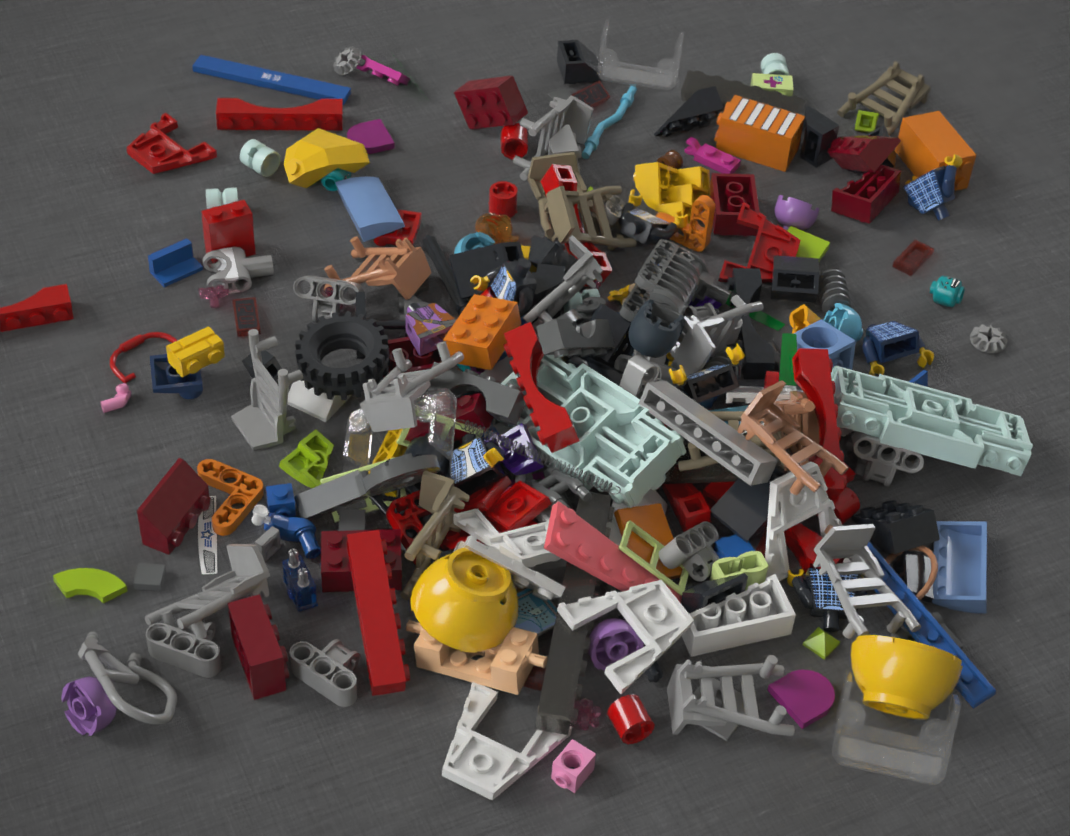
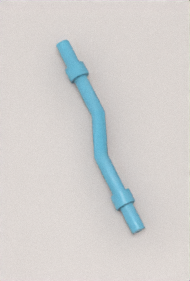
M630 86L627 93L622 96L621 104L616 113L600 122L592 136L588 137L585 149L581 155L584 159H588L592 151L596 150L604 129L620 121L627 108L632 105L637 91L636 86Z

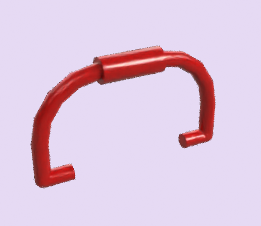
M162 332L139 334L120 344L119 348L113 352L110 358V368L123 383H127L135 379L136 375L131 373L128 376H124L116 366L118 355L137 347L150 338H162L171 343L178 340Z

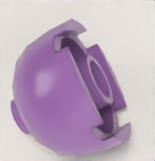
M783 195L778 196L774 210L775 217L784 226L785 230L792 226L804 231L815 223L820 211L819 208L816 207L814 211L811 209L812 205L792 197H788L786 201L782 200Z
M618 618L606 619L598 623L592 629L588 638V653L598 670L599 668L605 670L609 665L644 647L643 641L629 623Z
M89 676L76 679L67 683L63 688L62 702L67 701L69 708L64 712L70 724L78 733L82 735L89 733L88 736L94 735L105 729L114 719L117 708L110 701L96 677Z

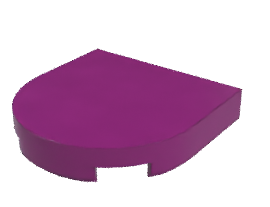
M381 119L356 124L347 132V139L364 144L367 154L395 149V143Z
M812 670L793 671L769 684L767 689L775 700L785 707L787 713L802 729L826 716L830 712L835 699L834 688L830 681L820 673Z

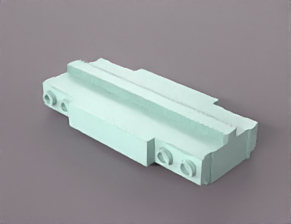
M544 355L540 362L537 374L538 390L549 401L566 408L580 441L551 453L547 444L542 446L537 435V431L541 430L540 426H534L530 413L534 412L533 408L529 410L526 404L516 424L517 426L523 423L527 426L538 453L542 452L540 458H542L544 453L546 454L544 461L548 455H550L547 463L554 457L552 466L557 458L558 463L562 460V465L559 468L560 471L564 462H566V467L563 470L564 473L568 464H570L571 466L567 474H570L572 466H575L571 476H574L576 468H579L575 476L576 478H578L580 470L583 469L580 480L583 479V474L587 471L584 479L585 482L589 473H591V478L588 483H591L593 475L596 476L592 485H595L596 479L600 477L596 485L597 487H599L600 481L604 478L601 489L604 488V484L608 480L605 491L608 490L609 484L612 482V487L609 490L611 492L609 493L610 497L617 504L623 503L629 508H632L634 505L636 506L651 488L653 491L658 489L665 482V473L676 463V460L681 455L687 452L683 444L684 438L676 431L667 429L659 419L648 412L649 409L642 408L640 404L638 405L640 399L582 363L576 368L572 363L566 364L561 358H554V355ZM513 371L501 384L507 386L508 383L519 387L516 378H519L520 375H515ZM507 423L511 429L516 427L512 424ZM581 481L588 491L593 487L591 484L588 485L587 482ZM599 487V488H596V489L599 490L600 492H603V491H604V489H603V490H600V487Z
M834 366L832 369L831 379L835 382L834 404L838 406L837 427L878 437L882 444L907 449L975 469L977 465L1018 476L1022 475L1031 457L1033 444L1030 442L1024 420L1021 416L978 404L975 405L972 404V400L969 398L882 374L876 377L839 366Z

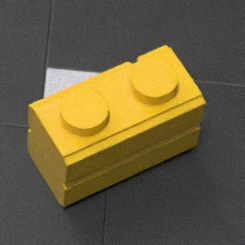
M209 326L166 346L168 362L181 377L197 373L201 368L210 364H216L225 357L223 340L217 334L215 335V332Z

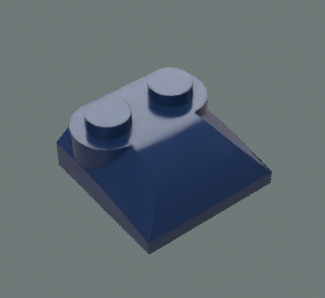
M167 354L150 356L153 393H179L184 399H195L202 394L201 369L197 373L181 377L176 369L169 364Z

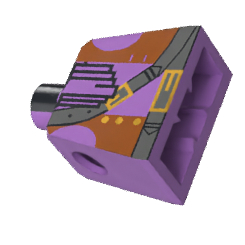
M418 303L410 304L406 314V333L419 356L438 349L436 344L443 342L456 319L436 303H431L424 307H421Z

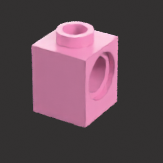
M572 739L553 761L551 779L558 786L567 788L575 793L593 772L596 753Z

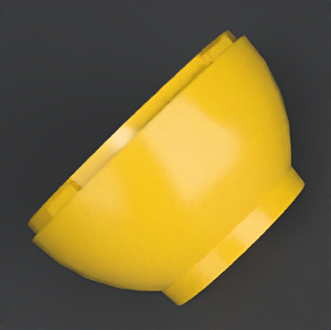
M460 548L452 554L434 561L420 575L410 598L411 611H414L417 620L426 632L439 642L462 652L476 653L477 651L491 649L500 645L510 630L515 627L518 619V595L510 571L466 548Z
M880 635L858 636L856 641L852 642V671L855 681L863 693V704L877 711L900 717L928 719L931 710L944 702L953 692L963 667L961 665L962 660L955 655L915 641Z

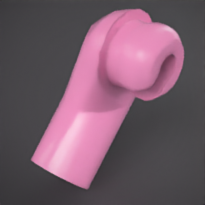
M126 383L116 386L117 394L114 398L100 402L103 413L123 408L131 397V391Z

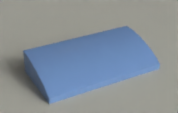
M354 177L335 182L339 196L363 242L405 227L403 220L378 177Z
M936 521L940 540L934 542V555L938 562V572L933 583L934 599L932 603L957 611L987 614V522Z

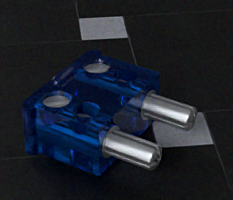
M290 549L289 558L282 560V577L287 587L289 598L293 600L298 612L318 606L316 585L302 556L298 555L297 549H293V552Z

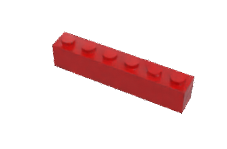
M379 530L347 534V551L372 696L405 691L406 681H410V671L408 664L403 665L402 655H406L405 643L403 638H398L397 630L401 629L399 613L394 614L393 605L396 604L395 589L389 588L388 580L392 579L390 563L385 564L384 555L388 554L386 539H381Z

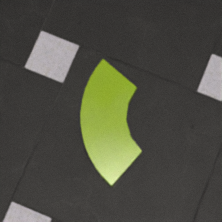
M76 568L53 575L54 582L66 598L76 595H89L96 597L104 604L128 592L126 584L121 579L100 569Z

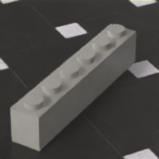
M647 382L638 405L640 404L641 407L649 409V413L747 484L768 483L778 459L751 440H746L744 435L739 434L737 430L669 382Z

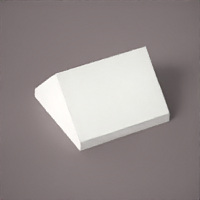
M299 380L292 384L288 393L287 404L327 422L347 400H341V396H334L333 400L327 399L326 393L317 396L314 394V387L308 390L305 387L304 381Z

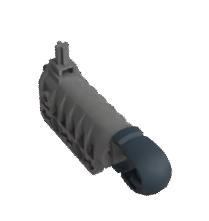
M659 240L640 269L634 281L636 284L620 309V315L631 322L629 329L631 346L641 355L651 358L662 357L675 346L684 328L685 320L683 314L690 302H694L696 297L703 301L707 296L725 305L730 295V292L712 284L715 278L708 276V266L701 257L668 240Z

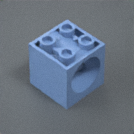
M822 319L793 333L797 336V351L799 348L828 349L829 358L833 362V368L834 366H839L852 370L856 341Z

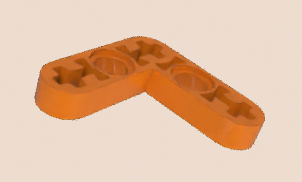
M707 195L698 197L692 205L690 224L687 223L686 227L679 228L684 233V236L676 232L670 240L694 251H703L709 245L715 212V203L712 198ZM659 212L655 215L669 223H674L675 217L664 212ZM697 220H701L705 224V228L701 227Z
M213 459L202 460L197 466L198 475L207 485L230 494L212 516L213 531L221 536L232 534L263 497V482L255 476ZM231 477L237 479L234 483L224 482L225 479ZM235 503H242L245 505L243 508L234 509L231 507Z

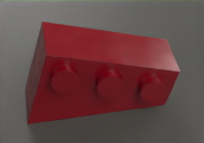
M880 165L875 172L863 174L862 179L856 182L851 180L847 182L846 187L832 190L831 211L870 224L899 193L901 171Z
M481 393L444 400L440 403L424 405L419 408V410L462 424L469 420V425L471 422H473V426L477 423V428L481 425V429L485 427V431L490 428L493 417L486 411V400ZM416 416L417 426L410 428L405 440L411 442L414 438L425 436L427 433L438 436L443 424ZM448 427L442 442L446 445L457 440L462 443V437L471 433Z

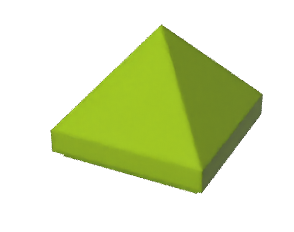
M858 110L854 130L867 133L875 130L879 113Z
M820 627L803 642V646L824 660L840 644L839 640Z

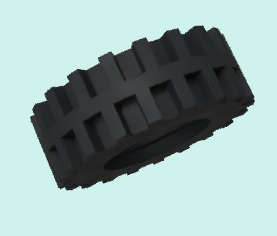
M336 312L332 313V318L329 319L321 316L318 318L319 323L313 324L310 322L307 324L308 331L301 330L299 333L300 340L295 342L297 367L303 374L301 381H304L305 387L308 390L314 387V394L317 396L326 393L327 399L333 400L334 396H341V400H347V395L354 394L356 398L361 397V392L364 391L363 383H368L369 379H375L376 384H379L383 380V376L389 374L390 354L388 337L384 334L382 326L377 327L376 320L370 319L366 321L363 314H359L358 317H352L351 312H346L345 316H338ZM339 349L357 350L366 356L359 364L347 368H331L321 363L326 355Z

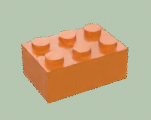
M474 294L443 339V342L446 341L450 356L457 352H462L464 359L458 364L492 370L505 350L503 344L507 343L504 333L521 325L518 303Z

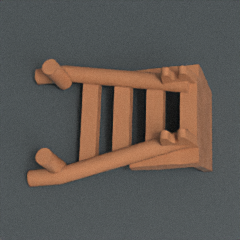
M358 236L350 240L354 247V250L351 251V256L353 258L368 256V258L351 277L340 279L332 265L324 269L330 279L351 281L359 284L366 282L368 286L393 284L405 300H409L432 273L422 248H415L408 238H404L403 241L398 239L395 242L397 247L364 248ZM330 284L325 285L324 292L333 291V287Z
M780 381L759 391L742 414V420L737 431L741 434L746 430V440H750L756 435L797 477L789 489L792 494L798 495L804 486H807L815 493L821 484L811 477L799 464L814 455L818 456L823 460L819 466L823 478L831 467L841 475L849 467L835 455L798 431L801 426L791 415L783 414V408L775 402L786 384L784 381ZM782 431L787 436L776 441L773 434ZM796 443L805 447L791 456L785 451Z
M790 391L791 400L775 401L783 408L784 415H791L801 426L798 431L819 444V426L814 411L815 405L804 392ZM799 443L789 447L792 455L805 448ZM809 459L799 465L803 466L809 463ZM784 465V470H785V471H790V470Z

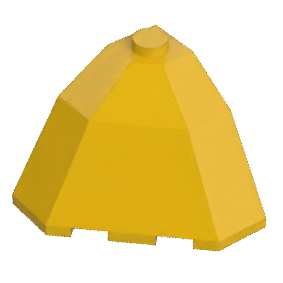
M318 128L286 149L284 167L289 183L308 188L337 168L355 173L370 162L364 144Z
M660 162L635 165L633 175L635 186L640 195L643 193L642 198L646 205L657 212H664L675 217L676 211L681 210L682 216L688 214V224H690L693 202L701 195L708 196L710 170L701 166L675 169Z

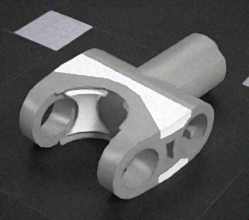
M239 247L208 252L203 257L204 268L217 272L207 280L208 289L215 294L247 291L252 285L251 278L274 274L271 255L246 258L244 250ZM210 259H218L214 264L207 263ZM216 281L223 282V284L218 287L212 285Z

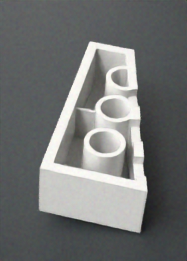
M774 574L761 584L755 583L748 586V589L736 595L733 593L726 596V600L718 604L712 603L690 613L694 622L682 635V638L690 656H697L791 635L796 614L776 574Z

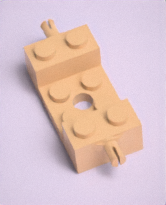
M409 620L406 625V631L420 634L414 643L416 665L418 668L518 695L533 666L545 668L547 665L548 657L539 655L538 635L535 632L513 627L500 645L471 653L462 652L439 642L430 636L419 622ZM476 655H481V656H483L482 658H479L478 660H473V659H471L473 656H476Z

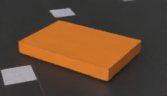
M661 503L617 509L614 512L621 536H623L626 523L631 520L664 546L673 540ZM631 530L627 548L650 564L654 547ZM658 558L656 566L658 571L669 579L681 577L682 568L680 566L675 569H669Z

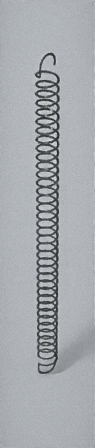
M469 420L466 421L465 428L461 426L462 430L465 429V431L473 434L476 428L474 429L475 425L473 426V422H471L472 426L470 428ZM479 425L476 431L477 436L486 439L488 433L486 434L487 430L485 431V427L481 429V425ZM492 430L489 433L488 439L490 442L497 443L499 435L497 436V432L493 435ZM505 436L501 438L500 444L497 443V445L502 446ZM509 437L506 438L504 443L505 448H509V450H513V452L518 453L520 447L518 448L517 446V451H514L515 447L513 444V448L510 449L511 445L509 442ZM525 444L523 445V450L521 448L520 453L522 456L525 455L526 458L529 457L538 463H542L545 459L544 456L543 459L541 458V462H539L537 456V460H535L534 457L538 451L535 450L533 453V448L529 451V446L525 449ZM548 456L546 457L545 463H542V465H546V463L549 461ZM552 458L550 459L549 465L546 466H550L553 463ZM558 458L554 461L553 467L550 466V468L557 470L555 466L558 463ZM568 464L565 472L566 475L571 476L575 466H572L570 474H567L571 466L570 464ZM576 468L575 473H574V476H571V477H575V476H576V474H577L578 471H579V468ZM583 469L580 470V472H579V476H578L579 480H580V477H581V475H582V473H583ZM585 471L584 474H583V479H582V480H583L584 483L587 482L588 485H590V484L592 485V483H593V481L595 480V477H596V476L593 475V477H592V479H591V483H588L589 479L591 478V473H589V475H588V477H587V481L585 482V481H584V479H585L584 475H585V473H586V475H587V471ZM598 477V478L596 479L595 485H592V486H596V485H597V483H598L599 480H600V477ZM603 478V479L600 481L599 487H600V490H603V489H604V491H605V488H606V486L608 485V480L605 482L604 488L601 489V486H602V484H603V482H604V478ZM612 482L609 484L608 492L612 487Z

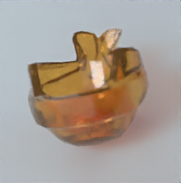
M485 213L475 223V231L487 234L495 241V244L517 242L519 240L518 236L512 235V223L507 215Z

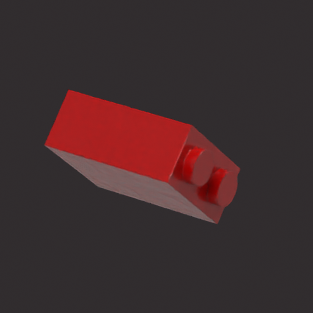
M245 199L201 211L206 254L214 250L231 247L242 248L246 257L256 254L253 215ZM213 258L210 259V261L212 264H214L218 261V259Z

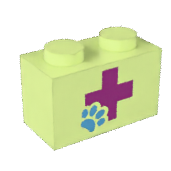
M752 73L750 85L751 100L767 105L791 106L793 95L792 76Z

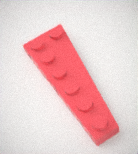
M559 501L552 506L544 544L545 550L622 592L629 590L632 586L660 580L619 550L617 544L578 516L573 509L566 507ZM666 585L681 603L682 596Z

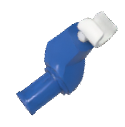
M256 505L252 511L254 514L252 517L254 525L260 526L265 523L264 530L267 531L272 526L280 532V539L292 542L300 541L306 558L313 559L321 554V548L315 537L316 527L311 521L299 517H286L276 513H271L267 516L269 512L265 506Z

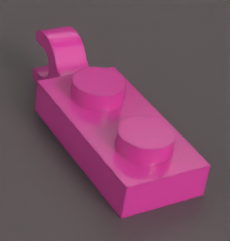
M361 55V58L365 60V64L363 66L358 65L357 69L362 72L373 70L371 74L379 78L386 76L389 77L387 81L399 86V83L407 86L410 80L409 77L375 62L365 55Z
M693 137L686 141V144L690 146L684 152L688 155H693L696 162L726 174H733L740 167L741 160L708 144L701 146L698 140Z

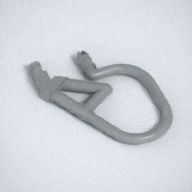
M89 632L78 655L81 659L87 660L113 705L124 714L141 722L149 724H165L169 722L174 716L178 700L174 688L159 675L140 667L142 659L140 654L132 653L125 666L102 645L97 644L98 634L96 632ZM102 663L112 670L105 669ZM140 677L153 683L168 698L164 713L151 714L133 707L120 697L112 682L137 685Z

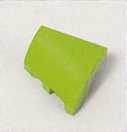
M315 429L299 442L298 447L280 461L279 467L305 486L310 488L321 485L320 480L323 478L334 445Z

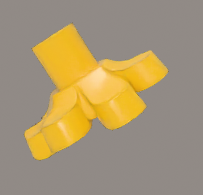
M630 285L620 289L619 292L617 290L611 291L609 293L610 296L607 297L609 302L617 300L622 305V301L629 295L628 289Z

